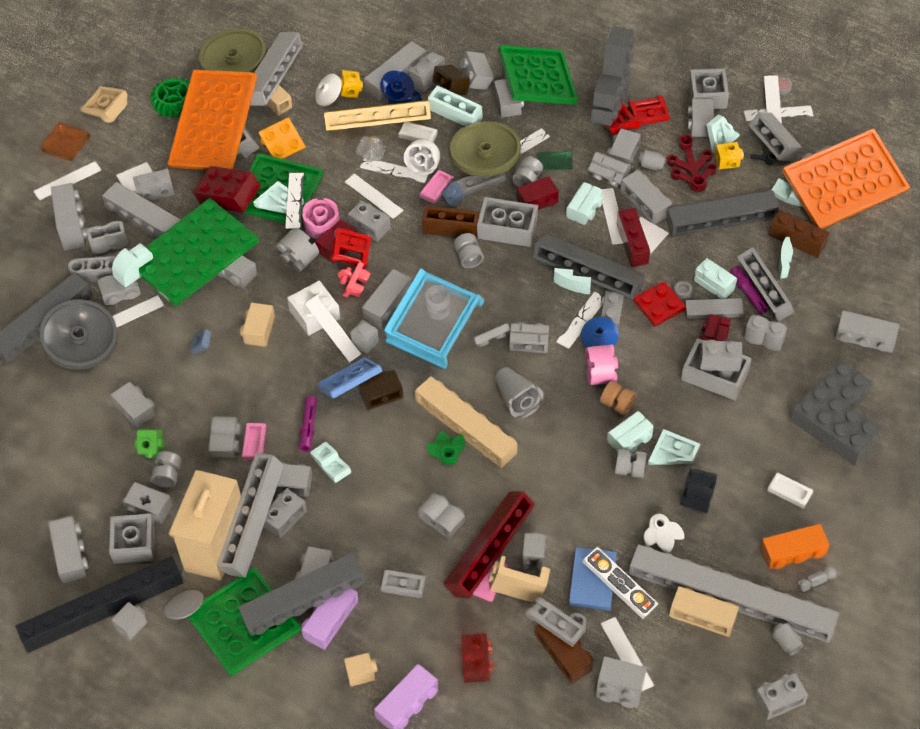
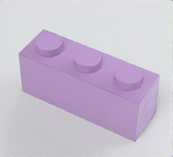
M349 589L341 596L332 597L324 601L322 605L314 607L312 616L309 619L307 618L301 627L303 638L325 650L357 604V591Z
M417 664L374 709L375 718L388 729H403L408 724L409 718L413 714L420 712L423 708V703L428 698L432 699L438 691L437 679Z

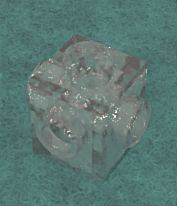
M363 136L355 152L368 162L380 161L385 154L387 146L377 136Z

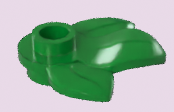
M441 431L436 438V443L427 444V451L431 456L439 458L441 463L452 465L457 462L458 454L465 449V438L463 435H459L452 439L445 432Z

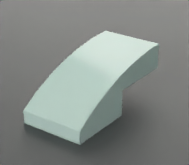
M779 178L772 188L776 198L786 203L803 207L790 184Z
M790 237L785 238L780 253V278H787L789 273V262H791L793 255Z
M554 269V282L574 292L590 294L591 277L573 276V270Z
M324 442L310 452L318 465L335 483L351 473L350 467L338 457L337 451L327 442Z

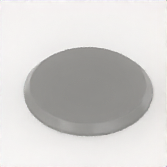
M187 590L177 594L166 604L164 609L165 615L170 619H183L192 615L202 605L203 594L198 590Z

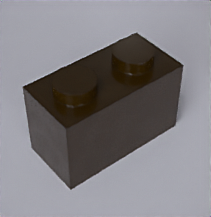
M453 65L434 67L432 82L436 86L457 95L468 93L470 78Z
M395 370L385 371L359 384V393L367 411L404 398L403 387Z

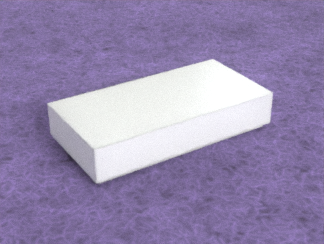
M404 122L399 132V138L410 141L428 139L434 142L438 132L437 129Z
M776 473L767 490L803 509L813 493L812 489L779 473Z

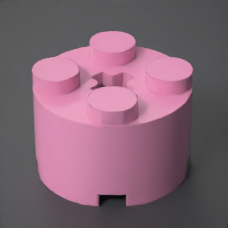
M312 199L303 207L304 230L311 238L319 239L339 221L337 205L330 199Z
M613 344L585 348V364H587L588 370L586 375L589 385L608 384L610 381L617 383V373L614 369L618 368L617 357H613Z

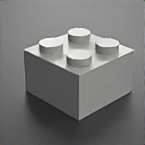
M725 69L690 70L689 91L691 105L692 98L714 99V109H727L729 91Z
M152 514L110 517L109 554L113 564L155 561V523Z
M604 656L598 678L596 697L605 702L621 703L622 706L627 708H638L647 667Z

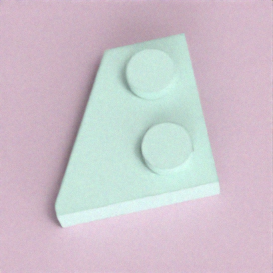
M717 115L706 124L711 150L714 154L716 145L732 143L740 136L723 116Z
M277 181L254 201V206L287 214L288 188Z
M663 429L648 464H692L700 444Z

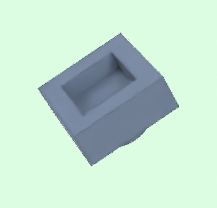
M455 181L441 193L449 206L452 207L465 196V193Z
M205 329L194 335L190 351L197 354L206 350L210 345L211 332Z

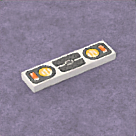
M598 547L583 560V563L642 619L658 605L649 594Z

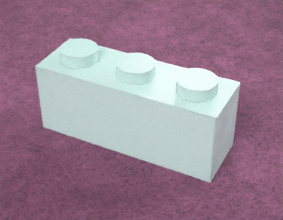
M436 86L428 97L430 111L458 124L467 126L480 122L483 119L481 105L444 88Z

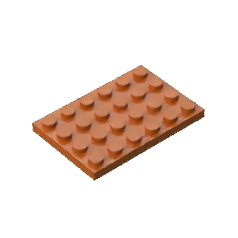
M193 70L167 163L170 168L208 170L210 166L233 169L258 77L255 73Z
M874 128L782 169L784 176L812 223L821 229L910 189L909 184Z

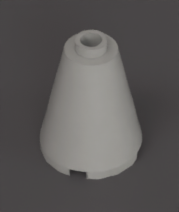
M509 367L502 368L497 372L495 376L496 383L508 411L513 417L521 416L525 418L533 414L540 407L538 403L540 399L543 400L544 396L543 391L537 385Z

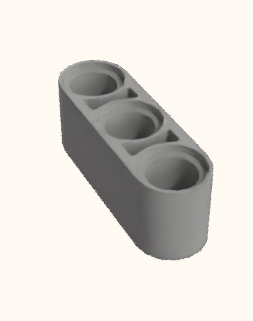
M116 256L77 258L69 262L68 268L71 275L75 272L86 282H97L102 277L113 275L112 266Z

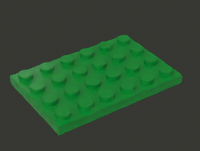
M209 198L145 247L153 254V259L139 268V275L173 306L177 307L259 243V238Z

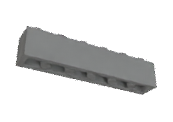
M280 32L254 72L258 77L250 106L267 105L303 47L298 32Z
M255 454L217 566L228 575L246 578L284 467L274 455Z

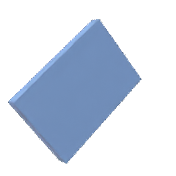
M364 357L317 383V387L321 392L334 399L382 372L379 364Z
M576 547L569 606L610 611L613 591L583 563V560L594 549ZM601 550L616 564L617 552Z

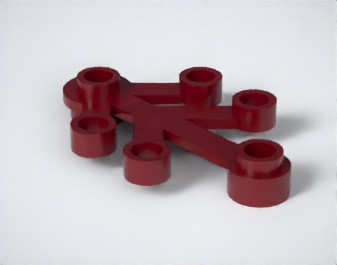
M682 135L679 139V147L684 150L687 162L671 154L667 158V164L671 167L677 165L690 172L692 177L683 173L681 169L674 168L671 171V178L674 180L681 179L689 183V187L695 192L704 191L707 188L706 180L710 175L716 174L717 166L709 163L701 175H699L698 171L706 162L712 160L713 153L710 150H704L702 156L695 162L691 149L693 147V137Z

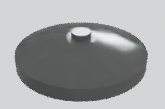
M69 300L56 305L45 315L40 326V342L43 351L54 363L68 369H88L99 365L111 355L117 342V327L112 315L103 306L89 300Z

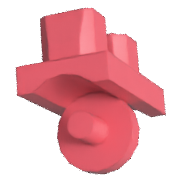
M359 261L353 274L350 267L341 269L338 272L341 284L344 285L346 282H349L343 296L348 298L349 294L360 297L364 286L356 283V280L366 284L371 274L363 269L364 263Z

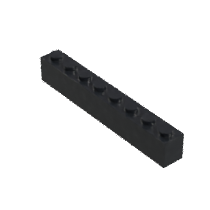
M170 556L15 625L27 653H30L118 613L128 602L134 606L183 584V580L173 557Z

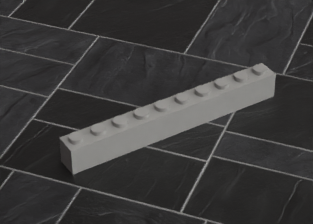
M117 182L102 195L104 206L108 211L115 212L124 220L127 219L135 227L145 230L150 236L154 235L158 238L181 220ZM241 256L221 271L218 276L224 277L233 285H238L244 289L257 275V270L254 262Z
M638 544L630 564L629 575L676 591L678 586L683 588L689 587L700 594H709L715 599L730 601L739 606L738 612L775 625L789 623L795 632L827 643L831 641L839 616V612L834 611L830 607L818 606L812 601L795 598L789 593L774 591L768 586H759L750 580H742L733 577L729 573L715 571L709 566H701L693 563L691 560L680 559L670 553L656 551L650 546Z

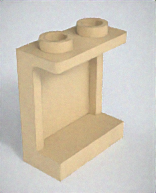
M501 556L499 562L495 561L488 582L492 583L491 591L534 603L537 597H542L547 586L550 568L542 566L536 577L505 568V556Z

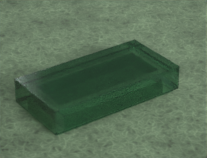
M537 152V160L542 163L543 170L573 169L572 152Z

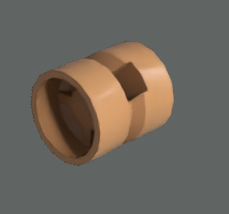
M610 381L601 395L600 403L610 408L614 406L615 411L625 416L635 402L636 393L627 388L623 390L621 385Z

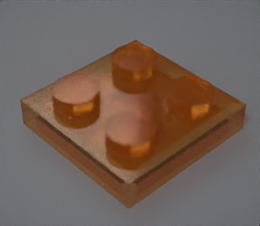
M59 122L41 145V149L49 154L73 161L90 138L89 132Z

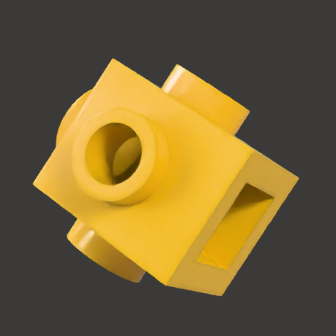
M342 70L340 76V95L346 98H358L359 91L361 92L363 88L359 72Z
M738 142L716 145L715 159L719 170L740 167L741 159H743V150L739 148Z

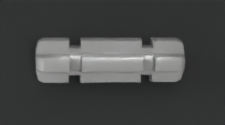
M832 566L823 569V572L821 570L808 576L807 580L804 578L798 581V588L802 592H806L811 589L810 587L814 588L827 582V579L835 578L836 571Z

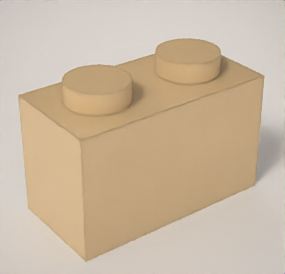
M251 303L249 310H246L245 325H242L240 330L244 344L267 346L275 319L272 305Z

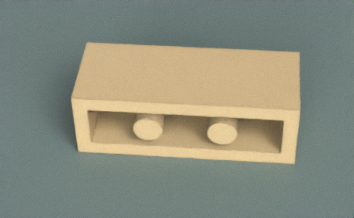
M678 586L669 617L730 637L739 606L730 601L715 599L709 594H700L689 587L683 588Z

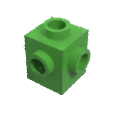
M162 429L137 430V438L135 439L137 454H144V458H155L157 453L162 452L165 448Z

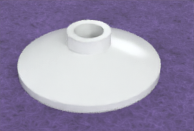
M328 74L319 82L315 92V99L320 106H329L337 99L341 90V79L339 76Z

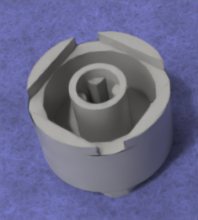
M293 228L277 243L276 247L281 252L280 257L286 263L292 262L294 268L301 272L317 257L319 249L315 243L310 244L308 241L310 237L298 228Z

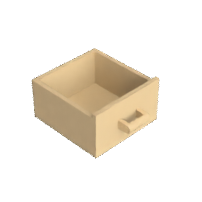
M199 470L195 471L169 532V536L174 537L186 572L222 580L225 572L217 566L241 497L237 480Z

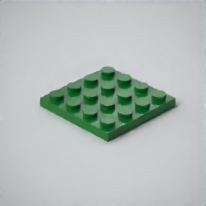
M508 45L499 46L498 52L512 100L577 104L578 97L563 50Z
M258 153L249 171L253 172L261 187L244 211V214L286 224V213L256 208L254 201L277 181L288 188L289 173H304L302 191L304 204L301 207L302 221L303 207L312 200L324 176V170Z
M255 567L247 572L246 578L238 577L204 599L200 608L187 617L230 677L301 631V627L292 616L286 619L283 624L267 628L262 634H255L253 636L250 634L238 607L273 591Z

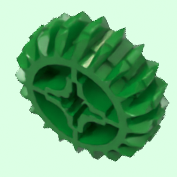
M175 76L174 79L168 77V80L162 79L161 83H156V87H152V92H150V101L155 112L159 116L163 115L165 118L168 116L171 119L174 116L179 118L190 82L188 80L184 81L183 78L177 79Z

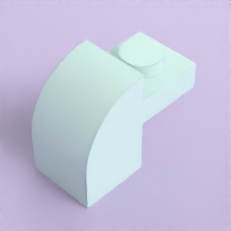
M141 243L129 251L126 248L123 249L113 262V277L124 287H127L140 278L139 268L153 259V254Z

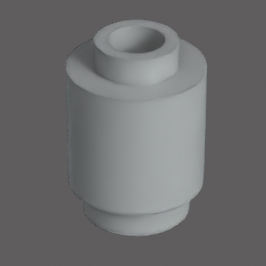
M645 150L644 153L641 152L638 163H641L643 168L655 171L663 170L666 156H662L661 153Z
M780 623L773 629L772 637L785 653L788 652L790 655H793L803 647L802 639L789 623Z

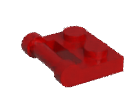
M663 95L652 99L628 101L629 111H631L634 118L641 122V125L670 120V114Z
M622 103L617 120H613L611 126H604L614 135L618 134L620 129H638L641 122L634 118L628 111V107Z
M336 228L329 260L358 265L360 261L364 263L363 269H365L368 262L371 236ZM343 249L359 253L361 256L359 259L339 254V251Z

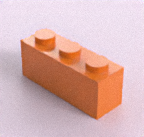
M821 524L763 538L760 550L768 569H781L791 563L800 564L810 558L819 559L824 557L828 552L830 544Z

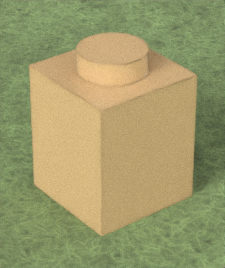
M278 85L267 105L279 116L292 108L291 96Z
M369 652L344 659L350 687L375 680L374 672H378L375 659H370Z

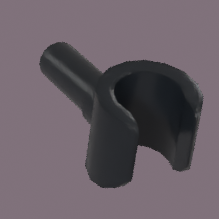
M770 151L767 156L751 154L750 159L762 160L771 166L774 164L776 156Z

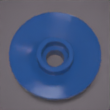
M606 317L590 319L585 323L581 331V339L586 348L612 344L615 346L619 338L617 325ZM598 330L603 331L601 334L596 333Z

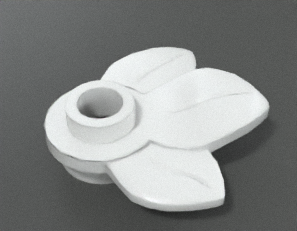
M663 514L654 515L649 521V528L644 533L646 546L657 544L661 550L670 553L673 549L675 540L684 539L682 528L677 523L670 522ZM657 521H662L663 526L659 527Z

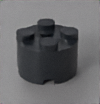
M690 468L680 505L685 508L708 513L718 474Z

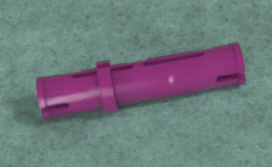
M739 265L735 266L737 270L732 267L730 274L737 278L738 288L743 290L759 315L763 314L762 310L766 313L769 307L751 284L750 277L744 274Z
M307 396L305 398L302 427L299 429V434L301 435L299 450L303 452L310 451L312 437L315 434L313 427L317 398L314 396Z

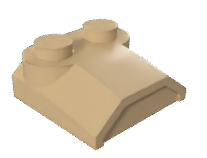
M100 86L80 110L99 116L103 122L110 123L125 109L128 103V95L122 89Z

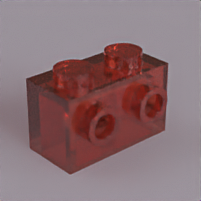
M487 633L461 635L464 683L490 681V674L494 673L493 660L489 661L488 654H492V643L487 641Z

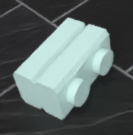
M586 182L582 183L567 206L566 217L586 225L588 220L594 218L595 209L597 207L600 208L603 203L602 189Z
M706 258L696 268L694 281L714 295H717L718 298L727 299L735 290L737 278Z
M637 411L609 431L607 441L617 452L619 449L630 450L632 454L642 442L647 443L652 438L653 425Z

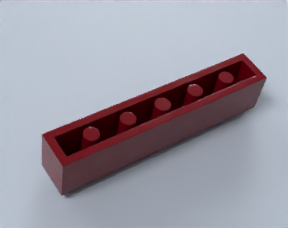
M511 491L507 493L444 581L443 585L455 597L470 598L534 508V502L524 491Z

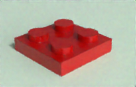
M665 281L640 293L633 299V302L654 327L686 310L685 304Z

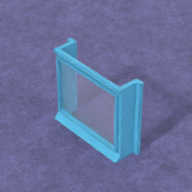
M421 268L384 329L387 336L386 343L445 370L448 365L447 354L475 306L481 307L484 299L479 294L476 295L427 273Z

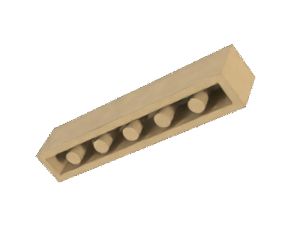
M430 376L415 390L416 402L458 435H463L468 443L500 468L517 454V442L512 436H507L498 425H493L489 422L484 414L476 412L468 402L462 401L454 391H449L440 380H435Z

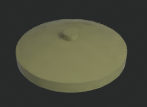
M242 28L229 29L215 34L204 43L199 53V61L202 70L254 73L266 55L267 49L263 38L256 32Z
M491 121L476 122L463 127L454 135L450 143L451 159L457 168L467 174L479 177L496 176L510 170L518 162L521 155V142L516 132L504 124Z

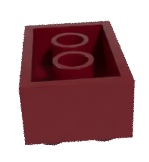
M210 166L194 189L193 194L200 205L211 198L224 210L244 213L261 186L251 171Z

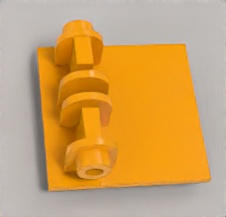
M289 117L258 132L261 137V144L266 145L272 157L284 159L306 148Z

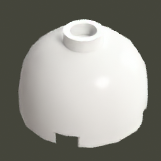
M428 139L413 141L404 153V162L407 168L416 171L415 174L417 175L431 174L437 168L440 160L438 147Z

